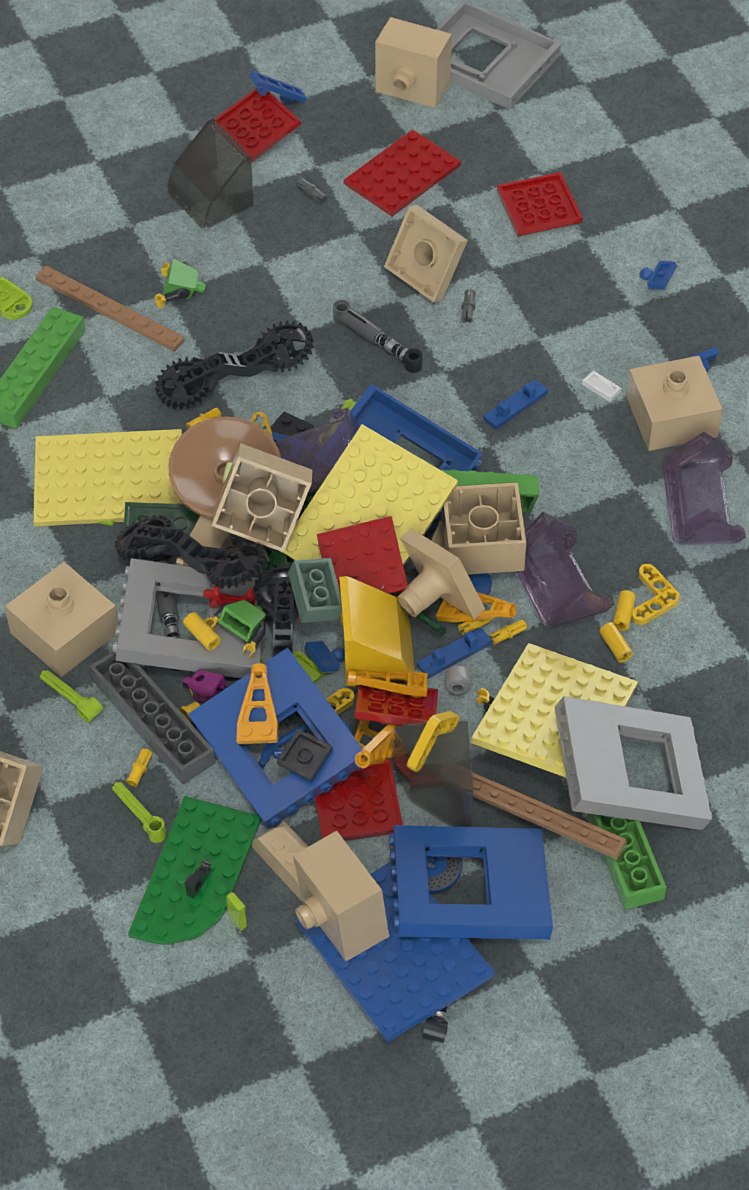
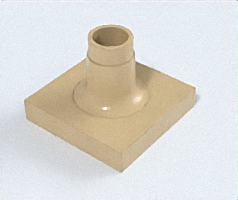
M409 206L384 267L432 302H439L443 300L468 240L420 206Z
M412 528L400 538L419 573L397 597L398 602L406 612L416 617L438 598L444 599L473 619L485 610L460 558Z

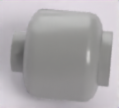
M460 665L450 667L445 675L446 689L457 695L467 692L471 686L470 671Z

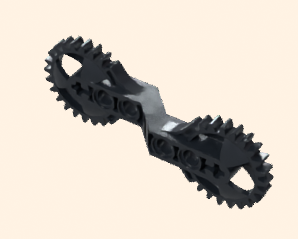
M288 320L285 324H282L280 321L279 326L273 324V329L267 327L268 332L261 333L263 338L257 339L254 348L240 355L218 352L206 359L193 357L189 361L188 357H186L185 361H182L179 358L178 363L172 361V366L166 365L167 370L161 369L163 375H157L158 381H155L157 386L155 387L156 394L162 404H166L168 408L172 406L173 410H175L178 406L182 410L183 406H186L189 409L190 404L196 406V401L202 403L201 398L208 397L206 392L212 391L215 382L229 375L252 377L264 370L277 372L280 368L281 372H284L285 368L291 371L293 366L297 369V364L304 365L302 360H309L307 355L312 354L311 349L314 348V340L311 332L307 329V326L303 327L301 322L297 325L296 321H293L291 324ZM293 341L304 342V348L296 350ZM173 379L176 388L164 387L167 380Z
M155 515L151 518L146 516L144 520L140 518L137 523L132 522V526H126V530L120 531L121 535H118V540L114 541L116 551L123 560L127 559L130 561L131 558H141L143 560L145 556L151 558L158 554L178 556L197 572L207 574L212 585L220 586L221 589L225 586L230 589L232 585L237 588L240 583L245 585V581L252 582L251 578L258 577L257 573L264 572L262 568L267 567L266 563L269 562L268 554L264 546L260 545L259 542L255 544L252 541L248 544L245 541L242 545L238 542L237 546L231 544L222 549L202 546L182 529L174 528L170 519H167L166 516L162 518L161 515L157 518ZM139 547V549L131 550L130 548ZM243 553H252V554H251V556H244Z
M285 562L284 567L277 563V568L270 565V571L263 569V575L258 574V580H255V586L253 587L257 606L261 605L263 612L273 622V657L286 648L293 654V627L296 620L300 617L288 574L291 567H288L287 562ZM275 585V595L262 593V587ZM295 711L280 721L278 726L281 727L282 722L289 726V721L291 720L296 724L297 717L302 720L303 718Z

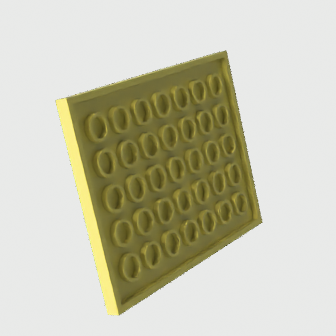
M362 424L295 524L286 549L281 553L293 560L322 559L316 534L392 516L404 566L410 556L400 538L411 528L424 536L459 482Z
M182 429L36 436L34 526L91 524L110 520L124 522L125 502L183 504L175 494L169 478V458L175 443L182 435Z
M528 643L474 732L471 743L566 777L554 707L563 696L627 707L637 688L638 681Z

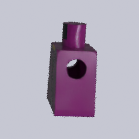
M197 670L193 677L186 676L183 680V687L190 689L193 700L200 704H204L227 688L223 675L203 670Z

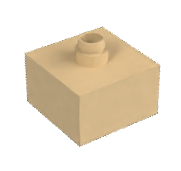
M390 17L375 42L376 92L436 108L450 85L452 34Z
M699 356L630 369L626 398L648 451L718 437L723 408Z
M240 443L214 509L211 526L284 552L312 484V469Z
M518 483L456 486L441 509L445 550L460 558L467 574L524 571L526 537Z
M65 562L61 563L5 605L10 633L60 677L64 676L113 638L116 633V626L118 625L116 605Z
M0 751V845H17L21 841L44 766Z
M337 831L293 855L302 898V905L296 908L295 912L306 930L313 926H320L345 961L350 960L389 937L382 889Z

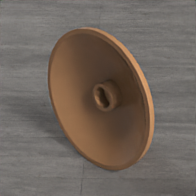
M236 417L210 418L186 430L175 443L169 458V478L179 500L193 512L212 519L214 509L224 486L222 481L226 464L233 463L240 443L281 458L278 447L268 433L256 424Z

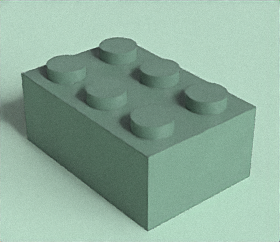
M331 558L294 560L288 574L301 623L338 620L342 614L341 594Z

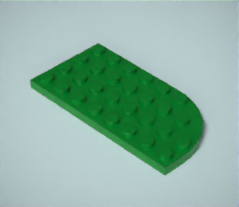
M184 796L128 932V937L153 944L174 945L177 942L194 940L204 935V932L213 925H216L228 908L226 896L232 892L234 893L253 839L261 823L259 815ZM206 860L211 863L210 868H212V871L205 878L204 885L193 899L186 894L185 881L189 875H192L196 869H199L202 861Z

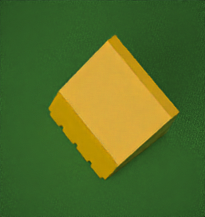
M348 576L340 577L341 626L344 628L346 686L349 670L415 672L410 618L397 598ZM390 680L393 683L407 682L406 680Z

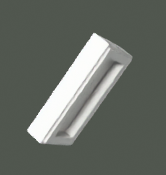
M594 370L582 380V385L609 402L621 393L622 388Z

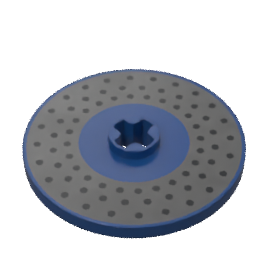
M426 856L430 893L444 891L456 883L463 867L461 857ZM431 863L432 865H435V867L432 868L431 866H428V864Z

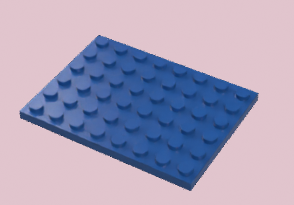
M389 862L370 874L382 889L389 937L350 960H344L320 926H313L306 930L298 917L295 919L298 927L387 1043L495 976L494 970L467 938L398 937V929L394 928V915H397V912L393 911V898H396V895L392 894V882H395V878H391V865L394 866V862ZM429 892L430 904H439Z

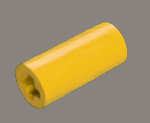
M621 591L618 596L613 623L620 631H627L630 626L636 595L631 591Z
M192 612L185 617L183 625L208 651L218 647L221 643V638L196 612Z
M610 622L601 627L599 633L618 662L622 663L629 660L633 656V651L615 624Z

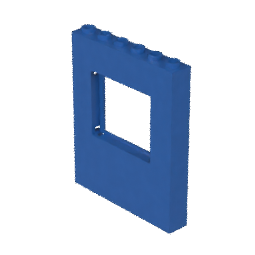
M371 384L315 456L311 467L327 477L362 424L393 443H396L399 437L402 436L442 461L443 463L439 467L440 470L477 471L482 464L480 459L483 453ZM441 510L434 519L433 523L431 524L427 532L425 533L424 537H426L428 533H433V531L437 527V524H435L437 520L441 521Z
M288 648L264 663L267 666V678L278 723L297 711L317 739L333 747L332 753L312 783L291 772L273 784L245 746L246 744H238L236 742L237 721L248 688L251 672L188 714L192 723L214 749V754L257 815H259L267 829L278 826L283 819L296 814L299 808L305 804L312 803L318 795L330 791L333 785L339 781L346 780L355 770L362 769L355 763V756L363 748ZM255 689L252 701H264V689ZM253 708L251 710L250 722L266 721L267 715L264 708Z
M394 825L393 834H389V846H393V849H390V862H394V866L391 865V878H395V882H392V894L396 895V898H393V911L397 912V915H394V928L398 929V937L551 939L553 922L542 829ZM426 856L483 858L487 905L430 904Z

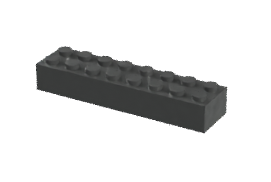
M112 652L89 666L92 681L182 784L215 764L214 749L138 664L116 661V653Z

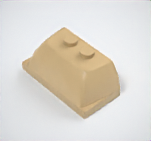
M200 516L190 534L193 539L202 546L222 549L232 544L229 532L211 526L212 519ZM180 557L176 560V565L191 567Z
M284 821L277 827L253 839L252 848L302 901L293 855L309 846Z

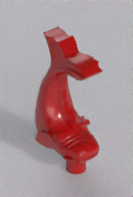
M213 586L211 590H203V597L209 598L210 608L222 607L225 603H236L243 600L253 606L256 603L252 589H249L242 596L222 593L217 586Z

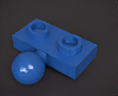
M659 261L654 271L645 267L641 269L639 275L641 279L649 280L647 283L649 289L665 290L677 265L674 261Z
M323 641L306 642L304 649L321 672L338 671L340 668L339 663L345 660V650L343 648H335L331 652Z

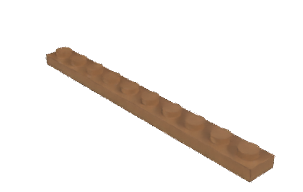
M45 266L35 276L38 282L173 352L185 342L184 336L48 266Z
M448 761L437 777L438 781L616 860L627 844L626 839Z

